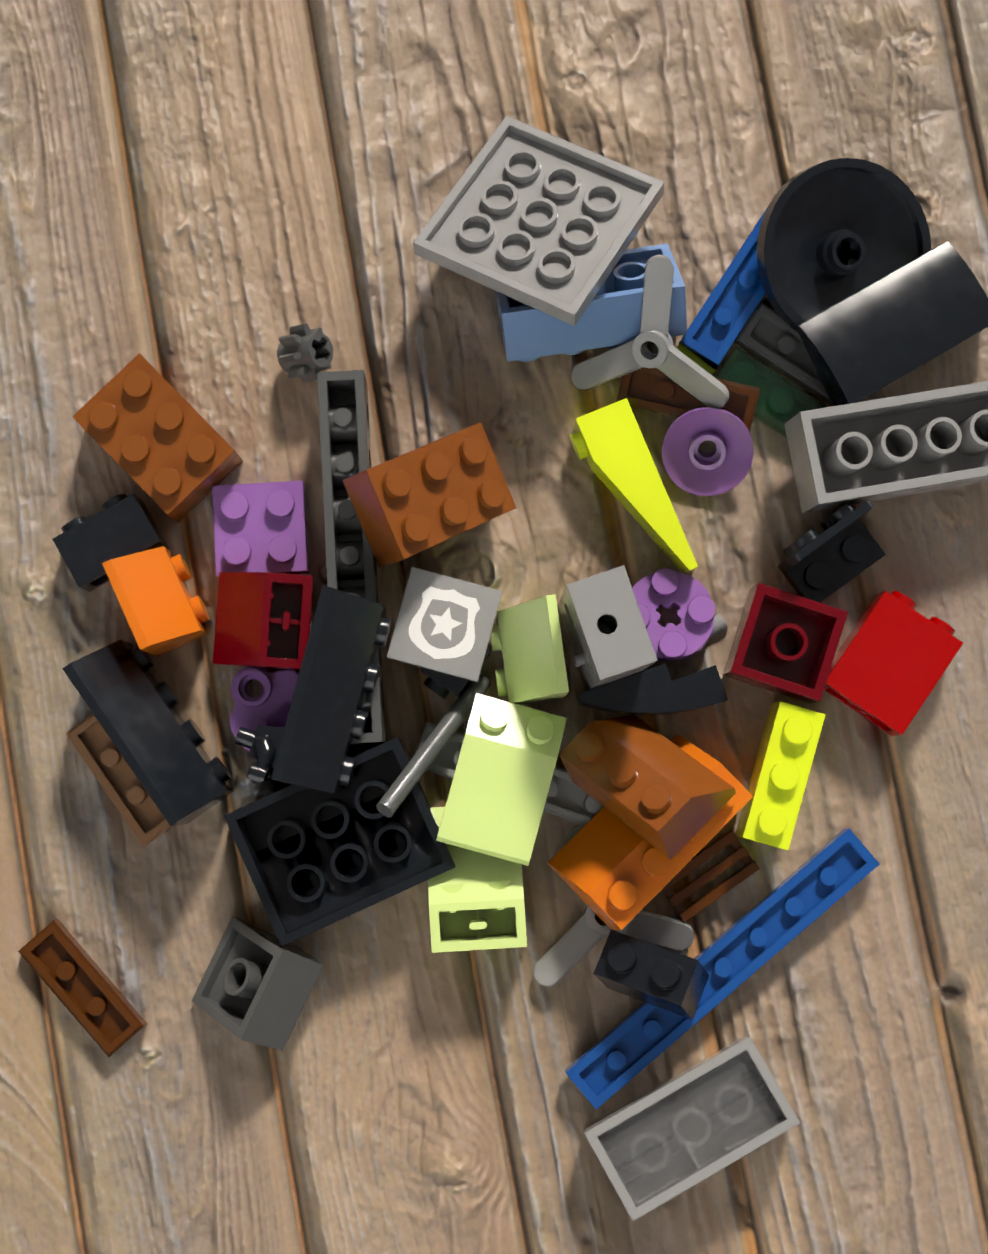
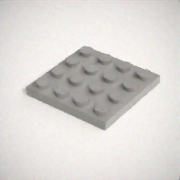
M506 116L414 240V253L575 326L664 195L665 182Z

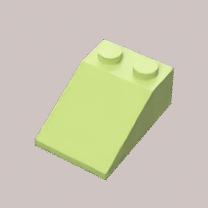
M556 594L546 595L497 611L498 623H494L490 637L492 651H502L504 668L495 670L498 696H508V702L518 705L563 699L568 694L569 687Z
M476 693L436 841L528 866L556 766L567 718Z

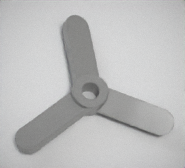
M655 255L645 265L640 334L635 340L577 364L572 371V382L579 389L590 390L643 367L657 368L707 407L722 408L729 399V391L726 386L675 348L673 340L668 333L674 274L673 264L668 257ZM647 341L654 342L657 345L658 354H653L648 350Z
M578 825L573 827L568 833L567 842L584 825ZM586 903L584 915L536 963L534 977L539 984L545 987L557 985L604 935H609L611 929L605 923L601 924L595 920V913ZM643 910L622 930H615L645 942L676 950L687 949L694 940L693 928L689 923Z

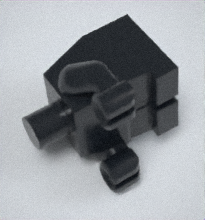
M258 725L257 731L242 726L239 728L235 744L249 748L248 756L257 760V763L250 765L247 779L256 782L272 780L285 727Z

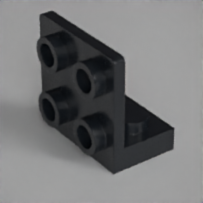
M851 500L819 524L824 530L822 534L819 535L815 528H812L783 550L788 558L779 564L778 568L799 596L821 603L886 555L859 519L874 508L869 500L859 507H856Z

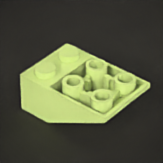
M431 807L440 827L445 807ZM446 844L456 867L428 880L432 953L527 947L522 864Z

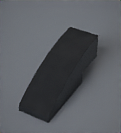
M666 663L576 695L578 705L606 712L631 715L672 714L697 710L728 701L716 665L672 680Z

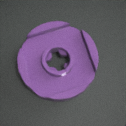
M663 568L657 570L654 574L645 576L632 587L658 660L656 662L666 663V661L680 659L683 661L692 658L705 647L714 627L715 605L707 589L697 579L683 572H675L672 569ZM672 606L678 609L677 617L681 622L677 626L673 623H668L663 627L658 623L661 615L657 611L661 607L669 609Z

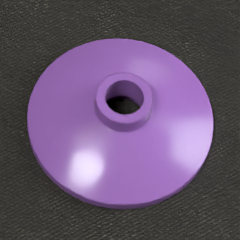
M714 407L693 409L678 417L668 428L662 444V461L670 479L681 489L700 496L719 495L736 487L748 474L754 455L752 437L745 424L734 414ZM709 440L715 443L716 448L710 453H704L699 449V445L703 441Z

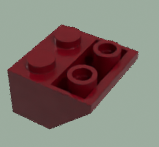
M219 572L212 664L300 670L309 638L313 576L272 572Z

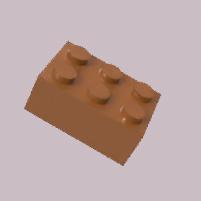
M140 353L72 416L154 502L177 523L212 491V486L219 485L243 462L236 451Z
M481 422L342 480L379 567L406 559L516 509L514 500Z

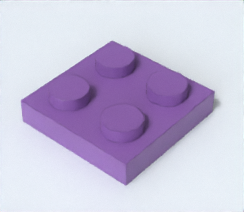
M303 480L212 486L215 567L218 578L219 572L309 573L306 498Z

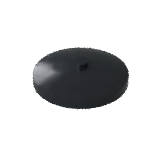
M838 158L808 167L793 176L780 188L768 205L761 222L757 240V265L760 280L774 310L791 328L797 331L795 326L931 250L930 231L925 214L916 196L893 172L881 165L863 159Z

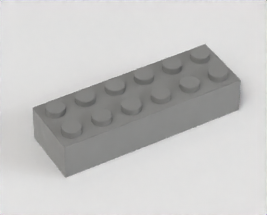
M988 381L802 411L784 424L802 513L842 507L851 500L854 504H860L867 500L872 502L988 482Z

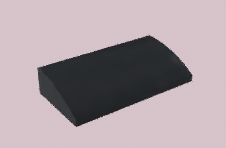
M947 241L795 327L833 406L845 405L863 400L987 328L988 297L966 262Z

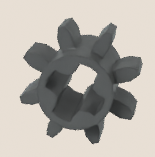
M307 323L290 327V335L279 337L280 344L277 349V359L281 368L288 372V378L301 377L303 382L317 380V372L331 369L330 363L333 359V346L330 339L322 333V328L310 329Z

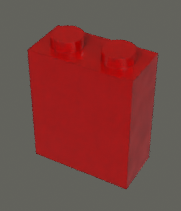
M895 590L891 594L884 591L875 595L834 656L824 688L825 692L890 736L903 735L963 645L962 641L953 636L955 633L953 627L934 616L927 619L914 610L917 605L912 599Z

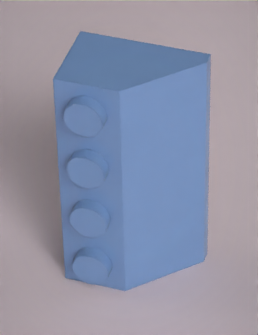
M668 243L626 249L575 326L495 291L507 362L516 360L529 362L542 356L562 353L575 355L584 350L601 347L616 348L635 340L640 334L645 265L655 255L668 257L674 267L668 333L671 338L687 335L685 284Z

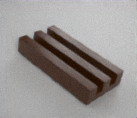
M730 830L696 854L661 891L680 918L686 922L760 868L753 861L745 846L738 840L735 832ZM730 844L734 852L674 893L671 888L673 884ZM739 860L742 861L743 867L686 908L682 904L683 900Z

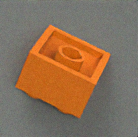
M162 546L110 559L102 563L140 650L159 657L208 635L204 623L209 621L210 617L200 596L197 595L193 598L185 581L192 579L181 554L174 556L170 550Z

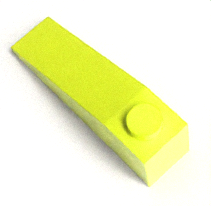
M627 398L576 418L574 424L575 433L570 434V440L578 459H587L591 470L681 572L685 574L693 573L698 568V565Z

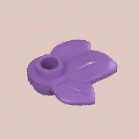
M246 666L235 674L231 683V694L236 705L230 716L231 730L235 738L241 726L257 731L258 725L285 727L299 673L288 669L271 673L263 667ZM252 680H259L263 685V691L257 697H251L247 692V685Z

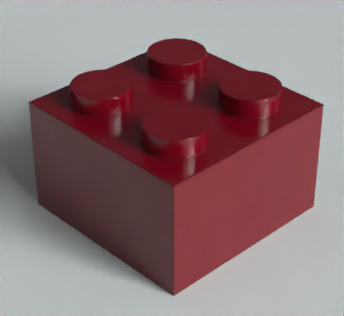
M761 583L756 584L749 591L723 675L809 704L820 702L848 612Z

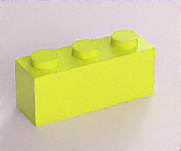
M782 701L771 703L747 789L754 797L741 810L735 832L738 837L775 848L789 850L826 714Z

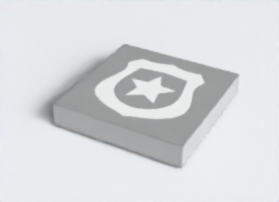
M412 567L387 658L478 683L502 591Z

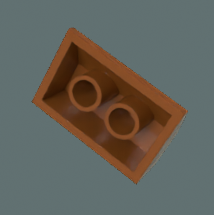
M636 715L592 721L559 753L574 784L670 860L736 794L734 787Z

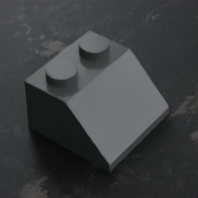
M232 916L192 1002L239 1039L283 1051L324 964L291 943L281 947L277 936Z

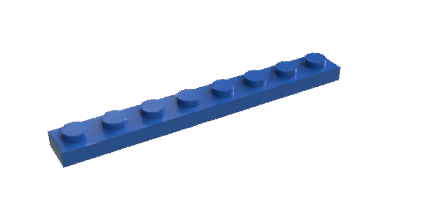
M844 828L694 958L701 963L709 974V978L693 1020L643 1002L567 1067L565 1073L597 1110L880 865L879 862L849 828Z

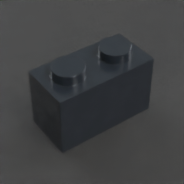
M134 493L128 497L126 494L112 497L101 506L103 511L89 519L86 516H81L71 520L61 528L63 533L52 539L78 587L91 592L107 583L109 578L102 565L103 562L162 546L169 548L146 505Z
M611 930L593 973L608 989L692 1020L709 978V974L698 960Z

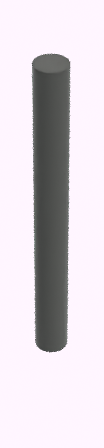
M480 674L478 683L471 681L377 803L376 808L382 815L386 817L393 816L469 715L476 693L484 695L490 687L491 683L486 676Z

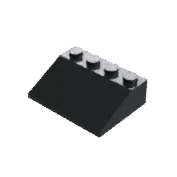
M400 737L393 738L352 757L356 758V763L349 787L341 785L339 794L292 784L224 815L281 947L456 867L446 843L436 841L439 826L420 781H418L392 817L382 815L376 808L377 803L410 761Z

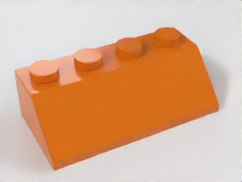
M678 734L670 741L734 787L736 794L671 860L603 807L547 862L611 930H622L754 797L721 762Z

